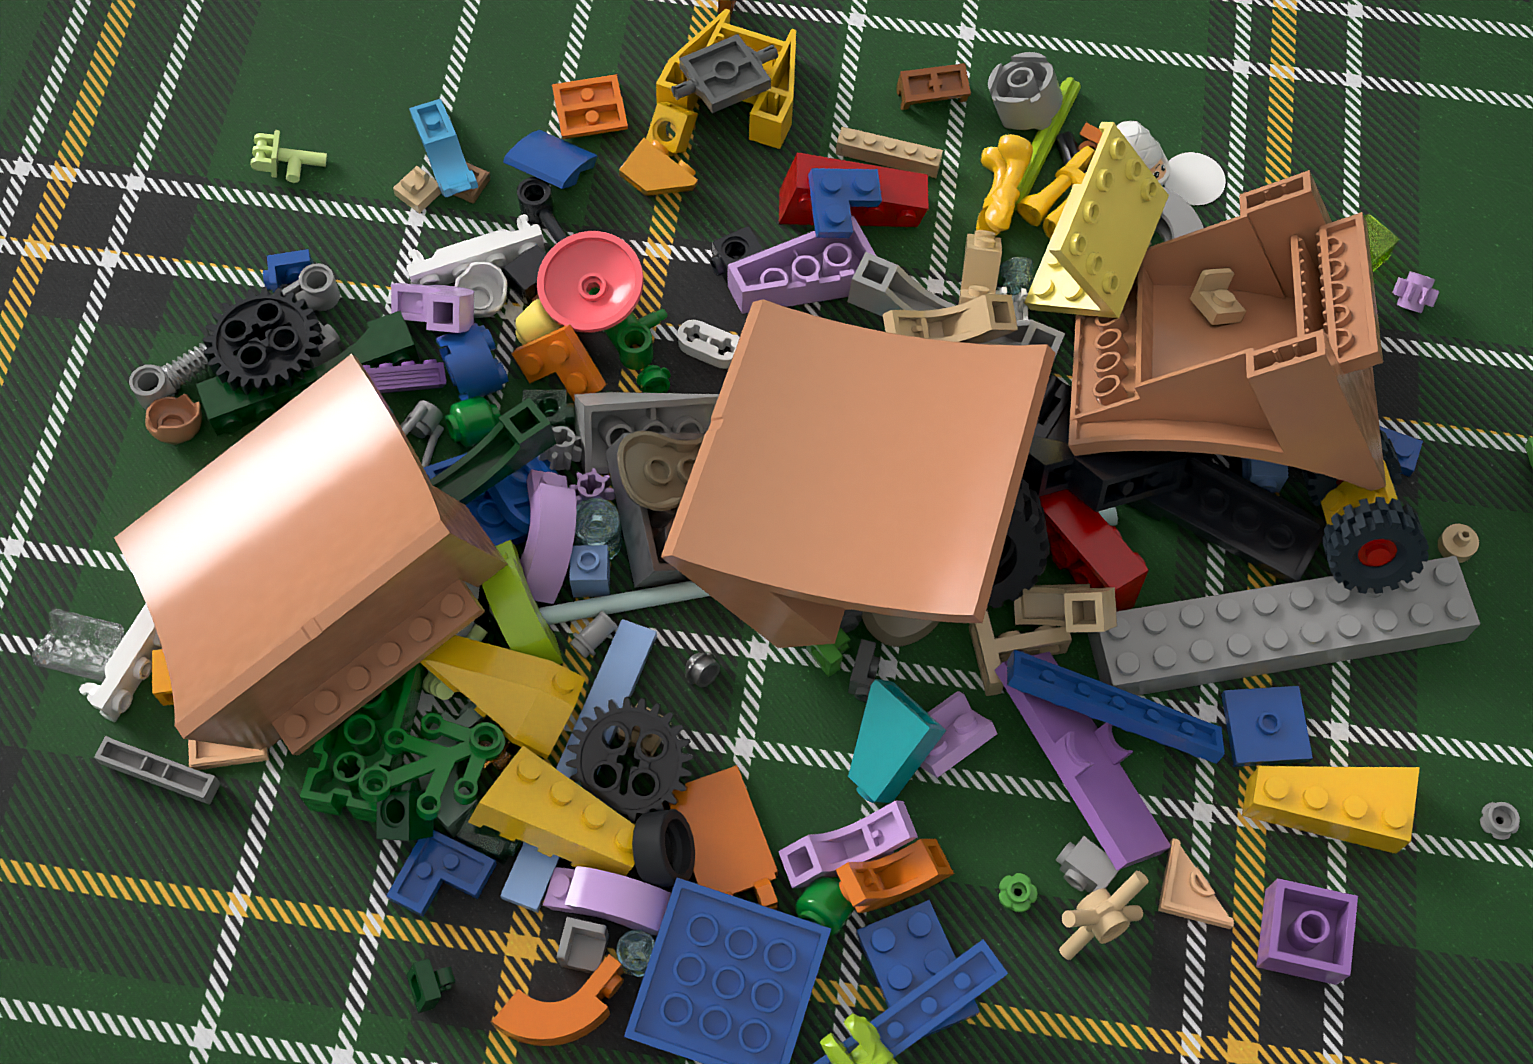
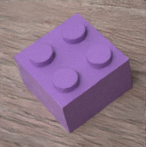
M1277 878L1265 890L1256 967L1334 985L1342 982L1351 973L1358 896Z

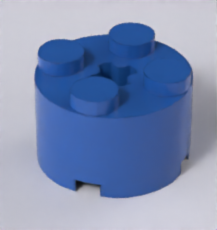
M473 323L469 331L461 333L450 332L436 338V342L440 347L445 346L439 349L453 386L457 385L460 401L475 396H487L502 390L503 384L509 382L503 364L497 358L493 359L490 351L496 349L489 330L485 329L484 325L478 326L477 323Z

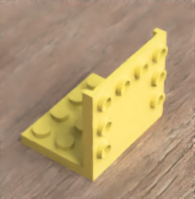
M1101 122L1099 130L1103 134L1082 184H1074L1025 299L1024 303L1030 310L1119 318L1169 195L1114 122Z

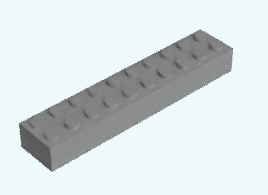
M1451 556L1422 562L1424 569L1420 574L1412 572L1414 578L1407 584L1404 580L1398 582L1400 588L1391 590L1390 586L1383 587V593L1375 594L1373 588H1368L1366 594L1358 593L1356 586L1350 591L1344 588L1343 582L1338 583L1334 576L1117 611L1116 627L1105 632H1087L1100 682L1138 696L1464 641L1480 625L1457 557Z

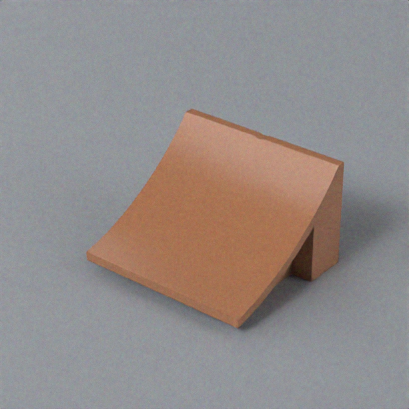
M1310 170L1240 194V216L1148 247L1119 318L1076 314L1068 446L1074 456L1119 451L1207 453L1255 459L1296 467L1346 481L1370 491L1386 487L1373 366L1383 363L1367 223L1362 212L1332 222ZM1230 268L1234 272L1227 290L1235 296V299L1246 310L1240 323L1212 325L1190 300L1203 270Z
M764 299L752 302L713 410L709 429L704 435L661 558L777 648L835 644L844 611L851 609L921 620L983 623L1056 353L1048 344L988 345L899 335L829 320Z
M350 354L114 537L136 579L160 639L171 681L175 727L182 738L258 750L266 747L269 749L282 739L292 755L303 753L482 615L485 610L465 582L479 587L508 565L467 506L431 484L401 426L358 358L353 354Z

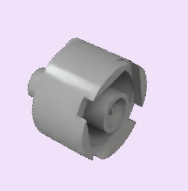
M1035 52L1019 53L1011 56V62L1004 66L1000 63L991 72L988 79L990 95L1005 128L1016 130L1035 128L1043 130L1050 126L1052 118L1059 111L1063 100L1062 92L1055 71L1045 56Z

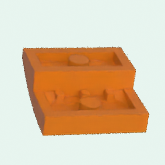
M617 74L552 84L562 139L628 129Z

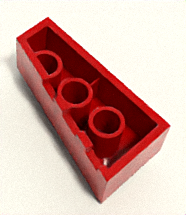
M798 152L779 190V224L814 225L808 174L812 168L878 169L882 197L880 205L878 207H850L851 216L855 217L859 226L918 227L929 209L928 174Z
M1067 489L1039 497L1041 506L1044 508L1052 559L1060 570L1067 568L1076 584H1090V588L1115 587L1116 612L1133 608L1149 571L1143 558L1127 546L1122 540L1119 531L1114 526L1109 525L1099 512L1093 511Z

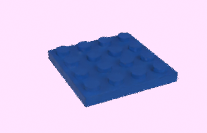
M676 878L624 1037L703 1064H789L831 928Z

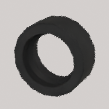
M676 809L643 813L636 821L632 841L634 862L638 874L645 883L658 888L674 886L676 878L688 881L695 865V846L691 828L686 818Z

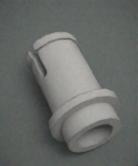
M601 611L579 634L576 632L573 634L574 639L570 644L583 658H587L590 654L594 656L596 654L594 650L618 626Z

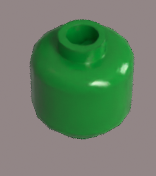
M475 396L454 403L450 408V414L445 416V420L452 440L455 443L460 442L464 447L469 448L476 446L499 423L501 414L495 403L490 405L484 397Z
M820 877L812 881L797 900L796 913L798 918L831 928L829 936H833L842 929L855 907L843 896L839 887V878Z

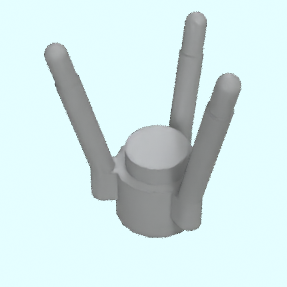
M424 400L418 402L413 411L409 413L400 425L405 435L411 432L419 438H425L426 435L430 436L421 463L423 468L430 464L437 440L444 431V428L439 425L443 418L442 412L435 405Z

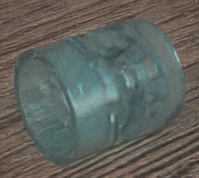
M590 498L581 502L576 507L575 546L608 545L610 559L619 553L622 546V532L619 513L613 504L601 498Z

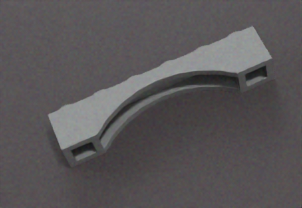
M865 252L852 278L847 301L882 317L884 313L890 310L926 311L956 306L925 289L899 265ZM1016 320L1017 331L980 343L988 345L1048 344L1056 353V357L1065 333L1034 320Z

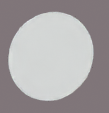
M1188 152L1176 155L1168 161L1171 172L1164 186L1181 196L1189 205L1211 203L1220 197L1224 191L1226 184L1224 172L1220 165L1212 158L1200 153Z

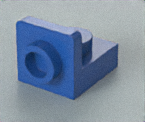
M309 249L268 255V270H263L264 285L268 291L272 290L274 293L277 288L282 290L283 285L292 284L299 280L301 271L306 266L314 264Z

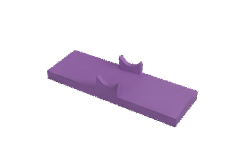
M1050 652L1031 655L1058 665ZM1007 661L1000 664L995 669L996 674L1116 870L1118 871L1150 859L1168 850L1171 847L1170 843L1120 765V762L1131 755L1133 751L1125 750L1116 743L1112 733V725L1104 723L1101 727L1097 728L1093 720L1085 714L1055 705L1050 701L1007 686Z

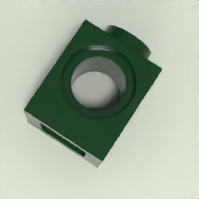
M410 781L391 789L386 799L377 802L376 839L411 841L433 837V820H424L416 812L417 799L426 791V789L418 788L417 781ZM425 802L421 805L425 810H433L434 804L431 802Z

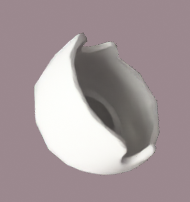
M490 262L471 263L456 279L455 287L474 291V318L491 317L506 302L507 279L502 270Z

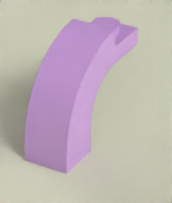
M391 284V314L401 311L404 320L427 322V330L455 333L469 331L474 323V291L447 285Z
M531 469L526 480L531 510L530 527L520 562L534 600L554 604L563 584L573 548L576 527L575 489L568 488L566 476Z

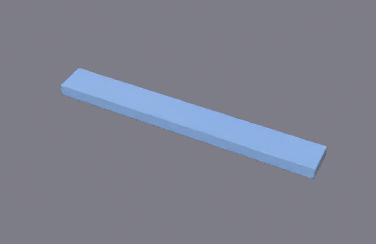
M623 619L621 620L573 730L586 731L587 727L582 721L584 716L594 721L597 719L594 707L599 706L607 713L609 712L608 700L614 699L618 707L622 708L624 697L631 698L657 638V631ZM611 726L605 734V739L609 745H611L618 726ZM573 733L556 768L568 778L578 773L577 768L566 766L567 761L576 759L577 756L576 753L568 750L567 746L579 744L580 742ZM580 781L575 782L576 784H578L579 786L582 787V784H581ZM524 842L500 896L503 900L538 913L546 896L555 867L559 866L562 858L554 854L552 857L537 852V847Z

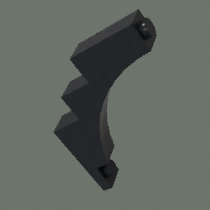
M1033 435L1022 479L1029 483V489L1036 491L1039 497L1067 489L1093 511L1099 512L1180 488L1188 456L1177 451H1170L1153 457L1148 456L1143 451L1103 452L1074 456L1068 443Z

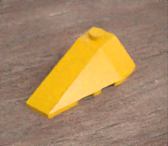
M454 635L420 662L453 692H461L476 705L474 710L483 718L488 715L503 728V734L509 741L520 747L525 746L534 754L545 759L549 757L566 725L586 679L553 661Z

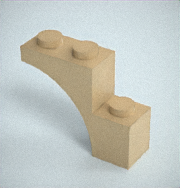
M976 230L975 234H967L958 305L984 294H996L1002 244L1001 238L995 237L994 232Z
M1090 584L1034 585L1030 590L1024 588L1023 595L1014 601L1015 625L1066 627V633L1105 632L1117 626L1115 587L1090 588Z

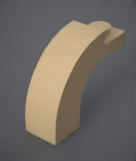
M984 294L966 303L943 309L926 311L890 310L883 314L886 332L933 340L980 344L1018 330L1012 295Z

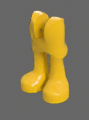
M1012 134L1003 135L999 139L998 147H987L982 151V166L994 173V180L988 196L984 199L982 210L978 216L976 230L994 232L996 237L1001 231L1009 229L1015 203L1020 197L1017 187L1031 162L1033 146L1025 138Z
M1087 145L1075 154L1064 167L1057 171L1056 179L1038 194L1024 197L1017 204V210L1021 217L1033 226L1040 225L1044 220V232L1051 239L1067 199L1048 216L1047 214L1052 205L1070 186L1082 184L1085 177L1084 171L1090 165L1095 150Z

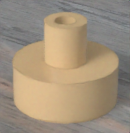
M1464 524L1448 526L1438 539V549L1444 558L1456 556L1459 563L1469 560L1479 547L1477 534L1472 528Z

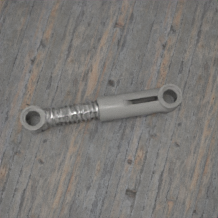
M321 263L306 266L301 271L299 280L282 289L285 297L290 292H294L298 301L304 298L308 307L313 308L314 311L332 309L340 299V291L332 270L327 265ZM199 343L200 348L194 346V351L188 350V355L183 353V358L178 356V361L172 360V365L166 363L161 368L152 364L143 365L132 372L129 385L140 405L145 410L154 400L167 396L175 397L176 390L180 389L182 384L186 385V380L191 382L192 376L197 378L196 374L202 375V370L208 372V360L203 352L207 348L204 344ZM154 386H157V387L154 388L153 390L148 391L150 388H152V387H154Z

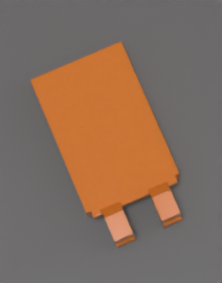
M736 765L685 783L688 787L686 791L674 789L673 793L677 797L678 803L676 805L668 801L667 803L670 809H676L682 813L690 825L695 846L693 874L696 883L731 896L753 888L759 905L777 910L778 901L770 881L776 879L778 870L738 766Z

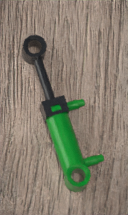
M537 177L526 178L520 182L517 187V197L521 215L525 214L528 216L529 221L527 222L531 224L543 223L556 243L568 237L553 215L554 206L549 183ZM592 288L589 294L596 295L600 289ZM665 309L653 311L640 319H637L634 313L631 312L622 322L604 330L617 349L621 363L626 368L641 370L652 362L654 352L650 329L667 319L668 315ZM634 344L641 345L639 348H630Z

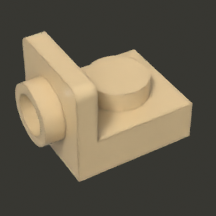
M1230 268L1203 270L1190 297V300L1212 325L1240 323L1246 313V310L1235 299V296L1227 290L1234 276V272Z

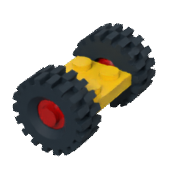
M1381 429L1380 435L1386 487L1370 491L1346 481L1302 469L1309 497H1311L1312 503L1316 507L1320 505L1326 518L1327 525L1324 529L1323 546L1331 574H1333L1334 579L1338 583L1343 582L1344 588L1351 591L1356 586L1358 593L1363 594L1367 593L1368 588H1373L1375 594L1383 593V587L1390 586L1391 590L1400 588L1398 582L1401 580L1408 584L1414 579L1412 572L1420 574L1424 569L1422 562H1427L1429 557L1427 552L1429 549L1417 513H1414L1412 507L1408 504L1402 507L1400 500L1397 498L1396 485H1401L1402 477L1400 473H1402L1391 439H1388L1386 433Z

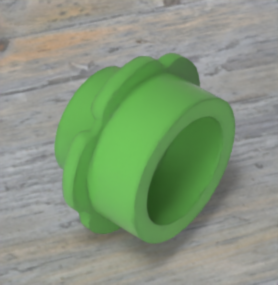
M1016 873L1012 877L1007 875L999 884V889L1001 890L999 900L1004 907L1012 911L1025 912L1030 909V904L1034 903L1037 899V888L1031 884V879L1025 874ZM1015 889L1021 890L1020 896L1014 894Z

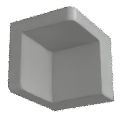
M567 917L557 952V960L560 967L593 974L604 959L609 940L607 927Z

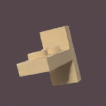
M987 611L983 623L969 624V631L986 696L1001 694L1004 685L996 674L995 669L1007 661L1014 649L1029 655L1044 652L1057 655L1066 653L1072 640L1070 632L1066 633V627L1056 628L1054 625H1043L1036 628L1034 632L1020 634L1019 631H1009L995 639Z

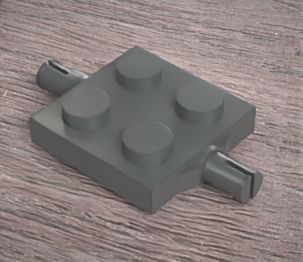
M738 34L679 58V67L688 81L672 86V94L676 100L695 93L701 97L711 113L717 112L771 89V78L763 69L762 64L777 59L778 51L772 44L756 52L748 47Z

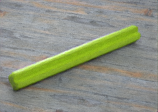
M1068 77L1060 86L1063 96L1062 105L1057 114L1052 118V123L1047 128L1038 130L1031 144L1033 146L1031 162L1017 187L1020 197L1015 203L1014 210H1017V204L1029 195L1056 140V136L1081 89L1080 82L1075 81L1072 77Z

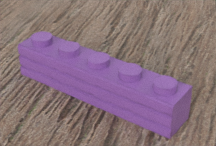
M436 359L425 360L423 364L407 361L401 363V366L384 363L380 364L379 368H370V365H362L380 393L443 388L446 385L444 362L437 363Z

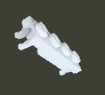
M523 214L517 218V227L519 229L517 231L511 232L501 229L438 249L432 258L424 260L423 255L418 250H410L408 255L413 261L406 268L411 284L447 285L454 283L457 277L474 262H490L502 269L536 244L546 253L540 227L537 224L530 226L527 223L529 221L528 216Z
M146 604L104 667L106 678L101 686L95 683H85L79 689L82 695L88 694L87 699L91 705L99 709V713L112 722H116L120 714L129 708L133 694L139 684L150 675L152 671V650L162 649L154 622Z

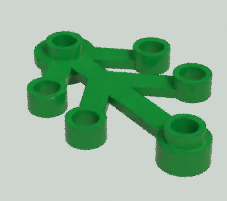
M428 713L423 716L420 725L421 735L428 740H436L441 736H445L460 742L449 748L409 735L404 729L399 727L388 729L384 734V748L388 753L397 755L407 751L424 758L389 772L380 766L366 768L359 776V794L366 801L380 802L388 797L391 789L433 772L425 793L418 797L416 812L420 818L433 820L440 814V798L455 763L470 758L464 777L458 779L454 784L453 797L456 802L462 805L473 803L478 793L477 782L486 761L496 759L504 750L505 737L496 725L483 722L473 728H468L446 721L437 713ZM429 723H435L439 726V728L436 730H429L426 728V725ZM393 737H399L403 742L395 745L390 743L389 740ZM482 740H487L492 745L484 747L478 743ZM372 784H377L382 789L374 792L368 790V787ZM468 787L473 792L469 795H463L459 792V789ZM425 802H431L436 807L433 810H425L421 805Z

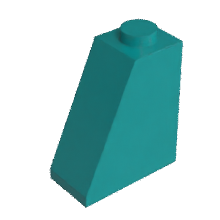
M875 679L870 687L848 775L858 786L856 788L858 794L871 803H892L947 730L894 682Z

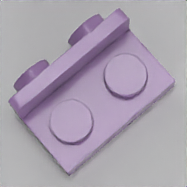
M957 691L928 712L947 731L920 767L938 778L997 735L993 723L973 711L965 695L960 691Z

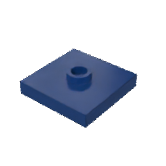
M1299 686L1223 691L1221 696L1234 767L1307 763L1313 759Z

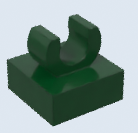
M429 958L414 962L406 975L418 1013L434 1009L442 997L441 993L451 990V984L456 982L451 966L433 971Z

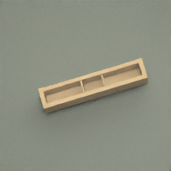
M841 127L836 146V155L900 170L928 174V176L937 178L943 153L941 149L846 127Z

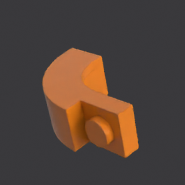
M919 839L886 857L869 862H847L836 869L840 879V890L846 900L851 902L853 907L856 908L857 913L869 912L906 899L954 874L937 839Z
M608 954L578 992L567 999L557 1002L538 1001L518 989L491 1022L504 1035L530 1045L554 1046L575 1041L595 1030L610 1015L608 1006L601 1000L604 996L610 999L624 981L620 977L624 972L622 964Z

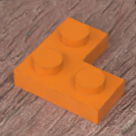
M571 324L517 347L511 353L529 383L556 372L574 402V394L596 393L607 385Z

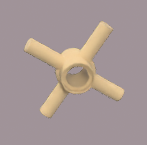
M1136 871L1112 896L1107 889L1101 888L1082 899L1076 908L1077 910L1065 911L1062 914V923L1066 927H1081L1059 948L1061 955L1067 960H1071L1094 936L1101 944L1108 943L1125 932L1130 922L1141 920L1143 910L1140 906L1125 905L1148 884L1147 877L1142 872Z

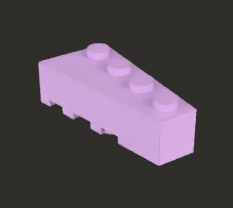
M851 216L853 233L850 238H816L815 231L728 264V288L741 313H749L752 302L763 299L788 307L848 297L852 278L865 252L876 256L855 217Z

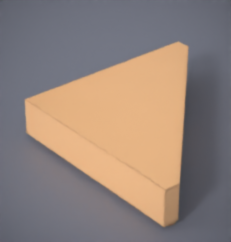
M1173 838L1170 841L1171 847L1168 852L1158 911L1231 929L1234 926L1233 918L1228 916L1215 897V892L1181 847L1180 841Z

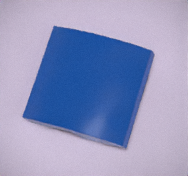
M537 130L521 139L505 155L503 163L563 189L576 185L581 171L594 168L598 155L542 130Z

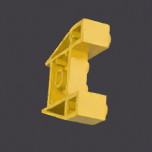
M725 9L668 60L656 83L657 103L671 102L692 111L699 98L695 93L676 100L673 96L671 87L688 81L679 67V58L737 34L748 47L756 52L773 44L774 48L776 47L778 51V58L762 64L763 69L771 78V89L743 101L754 104L750 112L749 140L780 149L792 125L796 30L791 29L786 41L778 40L730 25V10Z

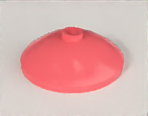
M601 231L579 232L558 242L544 257L537 276L539 299L547 314L559 325L564 327L571 324L574 331L585 333L609 329L627 318L638 304L644 284L643 270L634 250L619 237ZM592 288L600 289L596 295L589 294Z

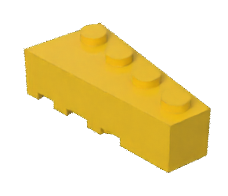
M525 746L521 747L484 795L468 823L480 828L482 825L497 830L500 832L499 836L515 842L518 839L538 848L537 852L552 857L554 854L571 861V866L593 868L626 876L635 865L632 848L635 825Z
M1258 766L1247 780L1242 816L1396 854L1411 842L1420 767Z

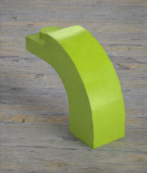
M510 539L495 546L508 565L485 581L482 587L510 649L562 664L563 659L556 637L532 596L515 545Z

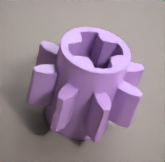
M1411 271L1407 280L1398 277L1392 292L1394 295L1400 296L1397 305L1422 313L1425 305L1434 307L1439 294L1437 289L1432 288L1435 279Z
M595 468L583 475L578 472L577 485H569L570 489H575L576 510L582 507L587 511L588 516H592L593 512L600 510L606 513L607 500L615 499L614 489L609 488L611 485L610 476L602 477L596 472Z

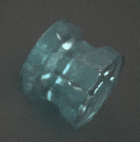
M1014 257L1002 263L1000 273L1002 278L1005 279L1003 287H1007V295L1015 296L1021 292V288L1026 289V293L1029 292L1035 278L1032 275L1035 272L1032 259Z
M633 930L625 933L620 938L616 954L625 973L637 977L644 976L655 944L650 934L642 930Z

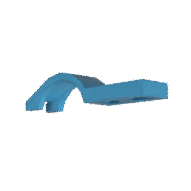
M438 99L409 108L442 195L446 198L453 194L478 188L473 171H469L457 134L442 100Z

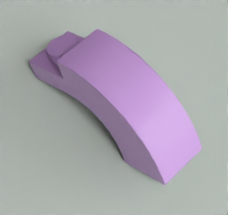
M894 801L851 825L827 833L808 834L778 852L792 888L807 887L812 881L820 877L839 878L836 869L847 862H869L893 854L894 850L918 838L904 802Z
M576 866L575 870L555 867L543 906L555 911L606 919L629 927L641 934L657 936L671 893L645 882L607 871Z

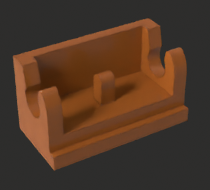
M965 63L901 71L896 86L897 95L902 96L901 110L909 109L910 104L958 98V102H966L971 95Z

